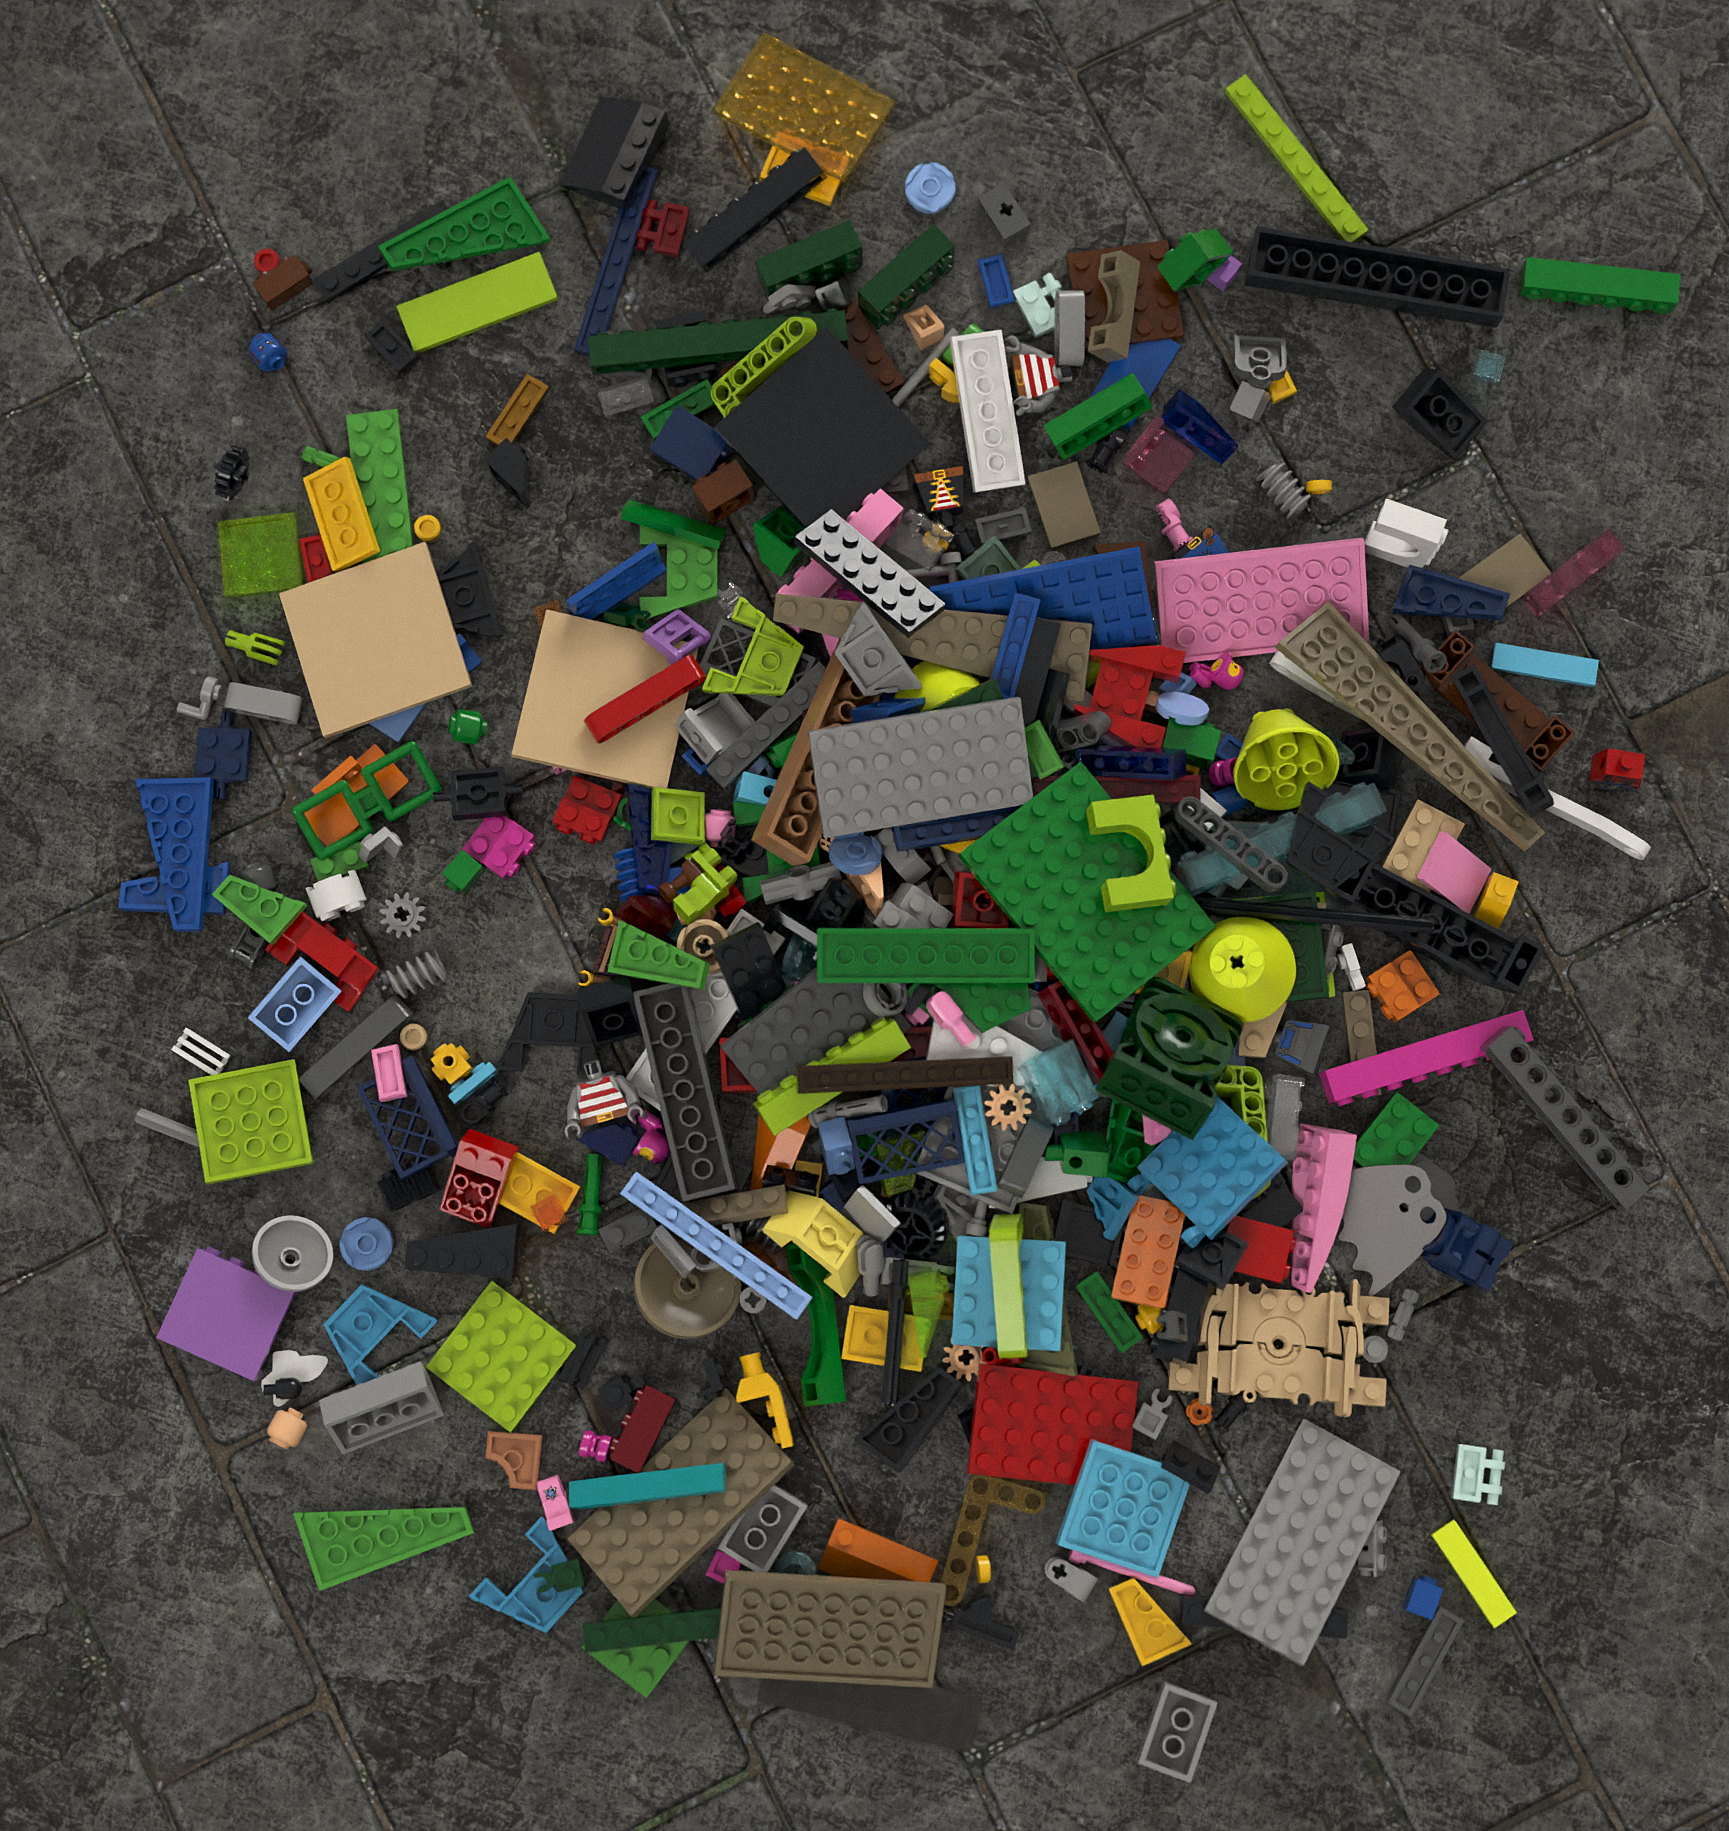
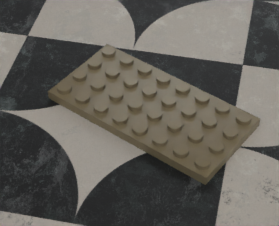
M727 1389L721 1392L722 1396L714 1398L642 1467L640 1472L724 1463L726 1465V1492L600 1507L567 1538L633 1618L641 1613L795 1465L740 1403H737V1399Z
M726 1570L714 1675L932 1688L946 1593L945 1583Z

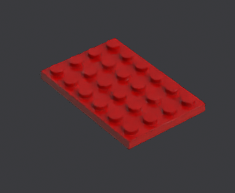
M979 1363L966 1473L1075 1485L1091 1439L1131 1452L1132 1425L1135 1418L1138 1382L1086 1375L1071 1376L1042 1370Z

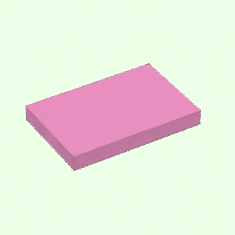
M1440 831L1417 878L1448 903L1470 914L1492 869L1448 833Z

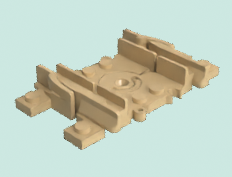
M1355 1279L1350 1281L1349 1306L1343 1307L1344 1293L1330 1291L1314 1297V1287L1310 1295L1301 1290L1300 1296L1293 1290L1268 1289L1265 1284L1260 1285V1292L1258 1294H1252L1249 1291L1248 1282L1242 1287L1239 1284H1227L1223 1291L1208 1284L1198 1321L1197 1345H1204L1206 1351L1197 1353L1196 1364L1186 1363L1184 1366L1169 1363L1168 1390L1198 1392V1401L1203 1406L1211 1404L1212 1379L1218 1380L1217 1392L1223 1395H1237L1240 1391H1244L1242 1398L1246 1403L1255 1401L1257 1392L1262 1398L1287 1399L1296 1405L1298 1403V1396L1305 1394L1309 1398V1406H1312L1315 1402L1334 1403V1414L1339 1417H1349L1352 1412V1404L1385 1407L1386 1379L1359 1377L1360 1365L1355 1363V1357L1359 1358L1364 1353L1363 1324L1388 1325L1389 1298L1360 1296V1284ZM1211 1312H1213V1313H1225V1317H1224V1319H1223V1322H1222V1325H1221V1329H1220V1336H1219V1332H1218V1331H1219V1326H1220V1322H1221L1222 1317H1217V1316H1211V1317H1210ZM1338 1322L1352 1323L1353 1327H1339ZM1276 1339H1280L1283 1342L1282 1349L1274 1347L1273 1343ZM1236 1341L1252 1342V1344H1239L1235 1350L1218 1351V1347H1234ZM1306 1347L1324 1348V1355L1341 1356V1360L1332 1359L1331 1357L1323 1358L1319 1350ZM1247 1393L1252 1394L1251 1399L1247 1398Z

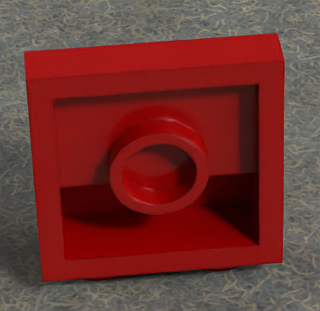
M573 776L552 822L557 826L556 830L561 833L571 835L573 832L581 835L580 839L586 843L595 845L598 842L603 844L612 823V818L615 816L618 804L623 796Z

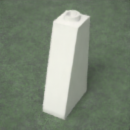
M1041 1157L1022 1198L1019 1197L1017 1204L1085 1189L1087 1182L1092 1183L1093 1176L1062 1173L1059 1161H1045L1044 1157ZM988 1205V1209H997L991 1205Z

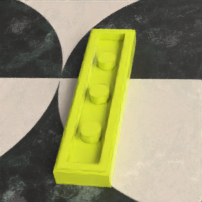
M1451 1520L1430 1534L1493 1628L1517 1613L1455 1520Z

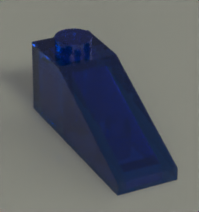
M1180 388L1164 405L1161 422L1221 465L1238 448V444L1208 411Z

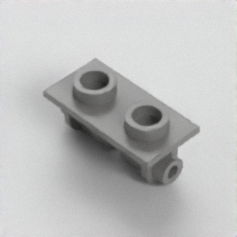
M1321 924L1326 976L1329 979L1330 973L1335 971L1337 965L1335 955L1337 947L1342 945L1344 933L1339 925Z
M1383 1520L1375 1522L1364 1544L1368 1545V1551L1361 1550L1358 1556V1570H1361V1576H1372L1373 1571V1577L1383 1576V1571L1386 1570L1387 1558L1383 1554V1543H1386L1387 1530L1386 1527H1383Z

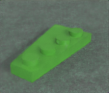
M619 920L607 972L704 990L710 964Z

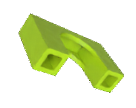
M1154 795L1091 802L1086 809L1090 835L1114 832L1128 833L1135 836L1143 844L1147 853V866L1143 873L1136 876L1107 879L1100 886L1105 912L1167 905L1174 898L1176 887L1174 881L1170 880L1169 870L1171 862L1169 855L1165 854L1164 844L1166 837L1164 829L1160 828V806L1158 803H1155Z

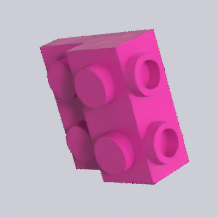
M506 816L485 818L462 850L506 881L509 876L512 878L518 872L521 866L518 863L523 856H529L536 846V843H534L536 838L532 833Z

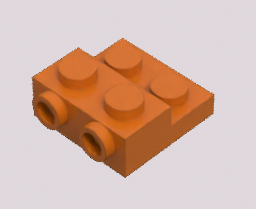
M1411 950L1365 979L1367 981L1366 988L1369 990L1370 995L1373 998L1377 997L1382 1004L1380 1007L1382 1013L1388 1020L1392 1019L1394 1023L1440 994Z

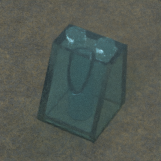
M1073 1040L1062 1041L1017 1066L1047 1124L1055 1122L1057 1126L1071 1119L1070 1113L1079 1110L1080 1113L1094 1106L1092 1101L1099 1098Z

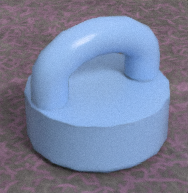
M761 755L746 771L762 776L760 772L765 769L767 775L764 777L772 779L774 776V770L769 765L770 760L764 755Z

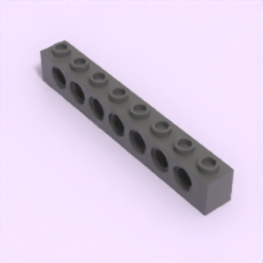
M1503 1026L1480 1048L1614 1207L1619 1210L1629 1209L1649 1190V1187L1644 1183L1646 1181L1645 1177L1637 1169L1633 1170L1627 1163L1629 1159L1626 1154L1611 1144L1610 1141L1612 1139L1610 1135L1595 1125L1593 1115L1587 1109H1582L1578 1105L1576 1095L1570 1089L1564 1088L1559 1082V1075L1552 1068L1546 1067L1541 1061L1543 1057L1534 1047H1529L1524 1041L1526 1037L1523 1032L1517 1027ZM1514 1048L1519 1052V1059L1516 1062L1511 1058V1051ZM1530 1069L1536 1072V1079L1533 1083L1528 1078ZM1548 1089L1553 1092V1100L1550 1103L1545 1098ZM1566 1109L1570 1112L1571 1116L1568 1123H1565L1563 1120V1112ZM1582 1130H1585L1588 1135L1585 1143H1582L1580 1140ZM1600 1150L1605 1155V1159L1601 1164L1597 1160V1154ZM1618 1170L1622 1175L1619 1184L1614 1179V1175Z

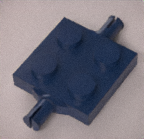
M222 711L221 726L198 729L194 778L211 777L216 784L214 798L219 800L226 799L227 784L248 782L252 731L250 729L231 727L233 714L231 711Z

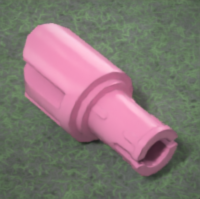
M939 992L929 997L926 1001V1008L941 1029L945 1028L951 1031L962 1048L976 1038L961 1019L963 1017L962 1010L946 992Z

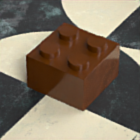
M737 460L731 463L730 461L724 462L716 469L715 473L710 476H701L694 482L695 485L692 486L695 502L710 525H715L755 500L753 485Z

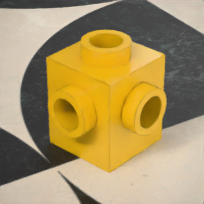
M445 1043L433 1052L435 1056L430 1059L435 1065L431 1069L441 1081L445 1078L452 1086L467 1077L473 1070L467 1061L470 1056L461 1045L456 1048L452 1043L448 1046ZM454 1060L453 1064L448 1066L449 1061Z

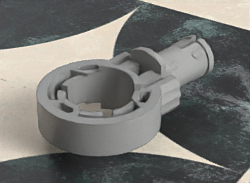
M864 983L863 997L865 1003L875 1015L888 1017L904 1009L908 997L906 983H881L888 989L889 993L891 992L892 1001L889 1005L881 1000L879 993L875 994V991L879 989L880 983Z

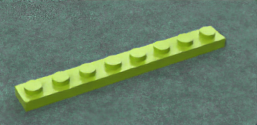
M1245 74L1225 89L1226 95L1340 240L1356 242L1366 235L1368 228L1249 77Z

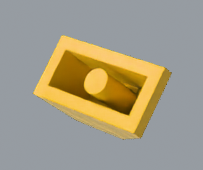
M1493 872L1486 880L1474 917L1499 929L1511 905L1519 881Z

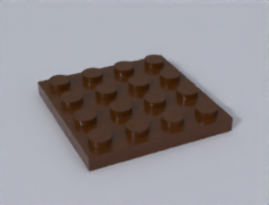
M1168 240L1067 254L1072 291H1083L1085 295V353L1088 352L1091 327L1101 325L1108 311L1106 291L1098 280L1101 255L1119 250L1140 261L1129 345L1184 338L1177 291L1172 289L1157 268L1164 260L1162 258L1164 254L1169 251Z

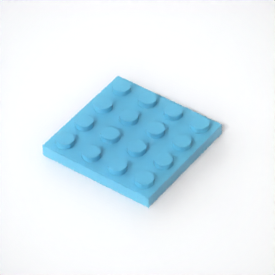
M958 1236L952 1345L998 1347L989 1237ZM1022 1239L1020 1256L1027 1349L1061 1351L1066 1242Z
M1091 1439L1056 1544L1158 1578L1190 1484L1161 1468L1162 1462Z

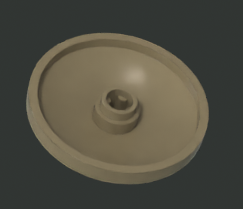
M671 1234L691 1258L694 1246L677 1234ZM653 1243L642 1255L636 1267L633 1291L640 1312L654 1328L674 1338L697 1339L716 1332L731 1318L740 1300L741 1280H734L733 1274L724 1268L709 1272H702L694 1268L693 1272L684 1278ZM702 1252L697 1256L699 1264L706 1265L711 1261Z

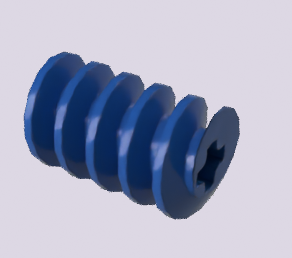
M645 848L624 849L613 855L614 860L620 861L615 865V869L621 871V873L617 874L616 879L623 882L618 885V890L625 892L619 896V899L622 902H627L625 903L627 905L643 904L653 900V897L645 896V893L652 890V887L644 886L643 884L650 880L649 876L642 875V872L648 870L649 867L643 866L640 863L647 859V856L639 855V852Z

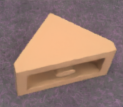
M926 304L903 315L920 350L942 341L944 338V325L942 321Z

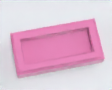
M395 1044L371 1050L379 1100L386 1102L408 1097L399 1046Z

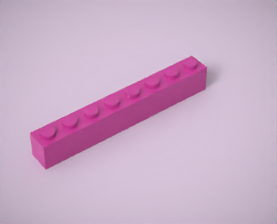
M1524 1010L1325 1070L1319 1076L1328 1103L1337 1102L1338 1106H1343L1354 1102L1353 1097L1361 1094L1363 1099L1378 1095L1377 1089L1387 1087L1388 1091L1395 1090L1404 1086L1403 1081L1412 1079L1413 1084L1428 1079L1427 1074L1436 1071L1437 1075L1440 1076L1452 1072V1066L1461 1064L1462 1068L1478 1064L1477 1059L1486 1056L1488 1061L1490 1059L1480 1047L1503 1026L1517 1027L1525 1035L1526 1039L1524 1041L1526 1043L1531 1042L1534 1039ZM1514 1048V1049L1511 1051V1053L1518 1052V1051H1517V1049Z

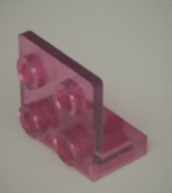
M1156 416L1125 455L1123 465L1158 491L1165 494L1192 460L1194 452L1162 430L1165 421Z

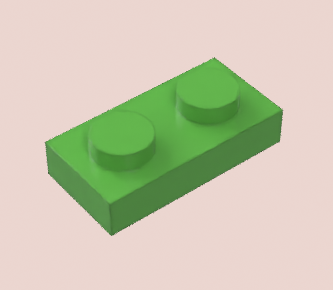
M356 842L323 861L317 857L310 859L317 881L319 882L341 874L343 877L349 875L348 871L355 870L358 872L369 868V863H365L358 856L362 847L360 845L361 842Z

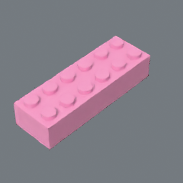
M879 489L875 494L870 493L862 502L863 507L858 512L853 511L845 520L879 549L900 527L904 510L901 505L882 489ZM811 558L812 561L807 567L801 566L794 574L793 578L795 580L789 586L787 584L783 585L777 593L834 598L837 589H842L845 585ZM785 624L797 635L804 630L803 628Z

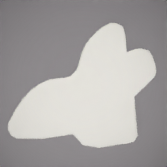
M292 1350L276 1351L273 1353L272 1372L261 1382L262 1390L264 1385L275 1384V1381L280 1378L293 1377L300 1382L311 1381L322 1373L328 1363V1359L325 1356L317 1355L300 1356L296 1351ZM273 1395V1403L276 1406H281L289 1400L276 1399V1395Z

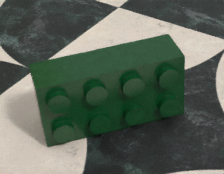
M848 220L756 259L757 278L769 302L768 297L786 284L815 286L820 283L827 284L834 281L841 274L856 272L863 265V250L851 221Z
M933 224L858 290V306L862 313L878 330L884 325L887 327L892 324L897 318V313L903 308L905 310L909 309L921 292L927 293L934 286V281L938 277L946 276L953 269L955 245Z

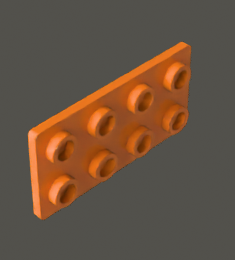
M374 744L357 760L349 756L312 789V792L317 794L340 780H346L353 793L367 786L361 774L362 768L385 756L384 752ZM394 763L374 774L388 801L409 783V780ZM342 793L304 813L314 832L326 846L360 827Z
M1139 1195L1129 1215L1112 1290L1113 1299L1159 1309L1165 1308L1185 1214L1172 1202Z

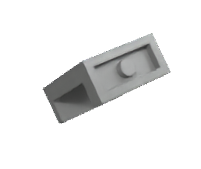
M720 693L718 697L693 711L692 708L684 711L674 724V727L705 765H708L715 761L755 721L733 694Z

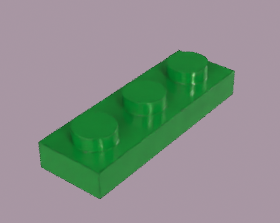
M707 379L641 416L643 424L654 441L676 405L696 417L716 406L711 397L712 386Z
M1098 1271L1074 1286L1120 1353H1123L1143 1339V1336L1118 1300L1112 1298L1111 1290Z

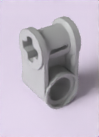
M1061 1557L1048 1559L1044 1566L1046 1576L1053 1583L1062 1587L1064 1591L1084 1603L1098 1581V1578L1078 1566H1074ZM1054 1565L1057 1567L1061 1565V1569L1064 1570L1062 1575H1055V1572L1052 1570Z

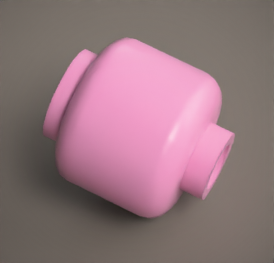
M710 809V813L705 814V840L710 841L711 847H717V842L722 838L720 834L731 819L735 820V816L731 815V811ZM736 824L731 826L733 830L730 834L733 838L735 837Z

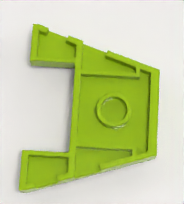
M740 596L731 619L756 629L737 676L735 677L710 668L702 691L706 693L783 696L790 685L804 646L782 628L776 626L766 615L749 604L745 598Z

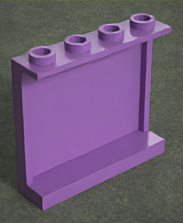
M207 1246L206 1250L197 1248L156 1338L252 1381H259L264 1372L261 1368L292 1300L300 1292L283 1291L271 1286L258 1274L256 1269L252 1271L245 1268L246 1262L231 1257L230 1261L220 1257L222 1252L209 1246Z

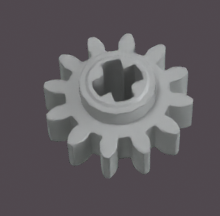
M408 892L405 893L404 899H401L395 893V901L393 903L390 900H385L388 909L380 910V913L386 916L380 923L383 926L390 925L386 930L389 935L396 931V937L399 940L402 939L403 933H406L412 939V931L414 929L417 932H422L418 924L420 922H427V919L421 916L427 909L424 906L417 907L421 901L418 897L411 901V895ZM405 911L407 914H410L406 916V921L398 918L401 916L400 912Z

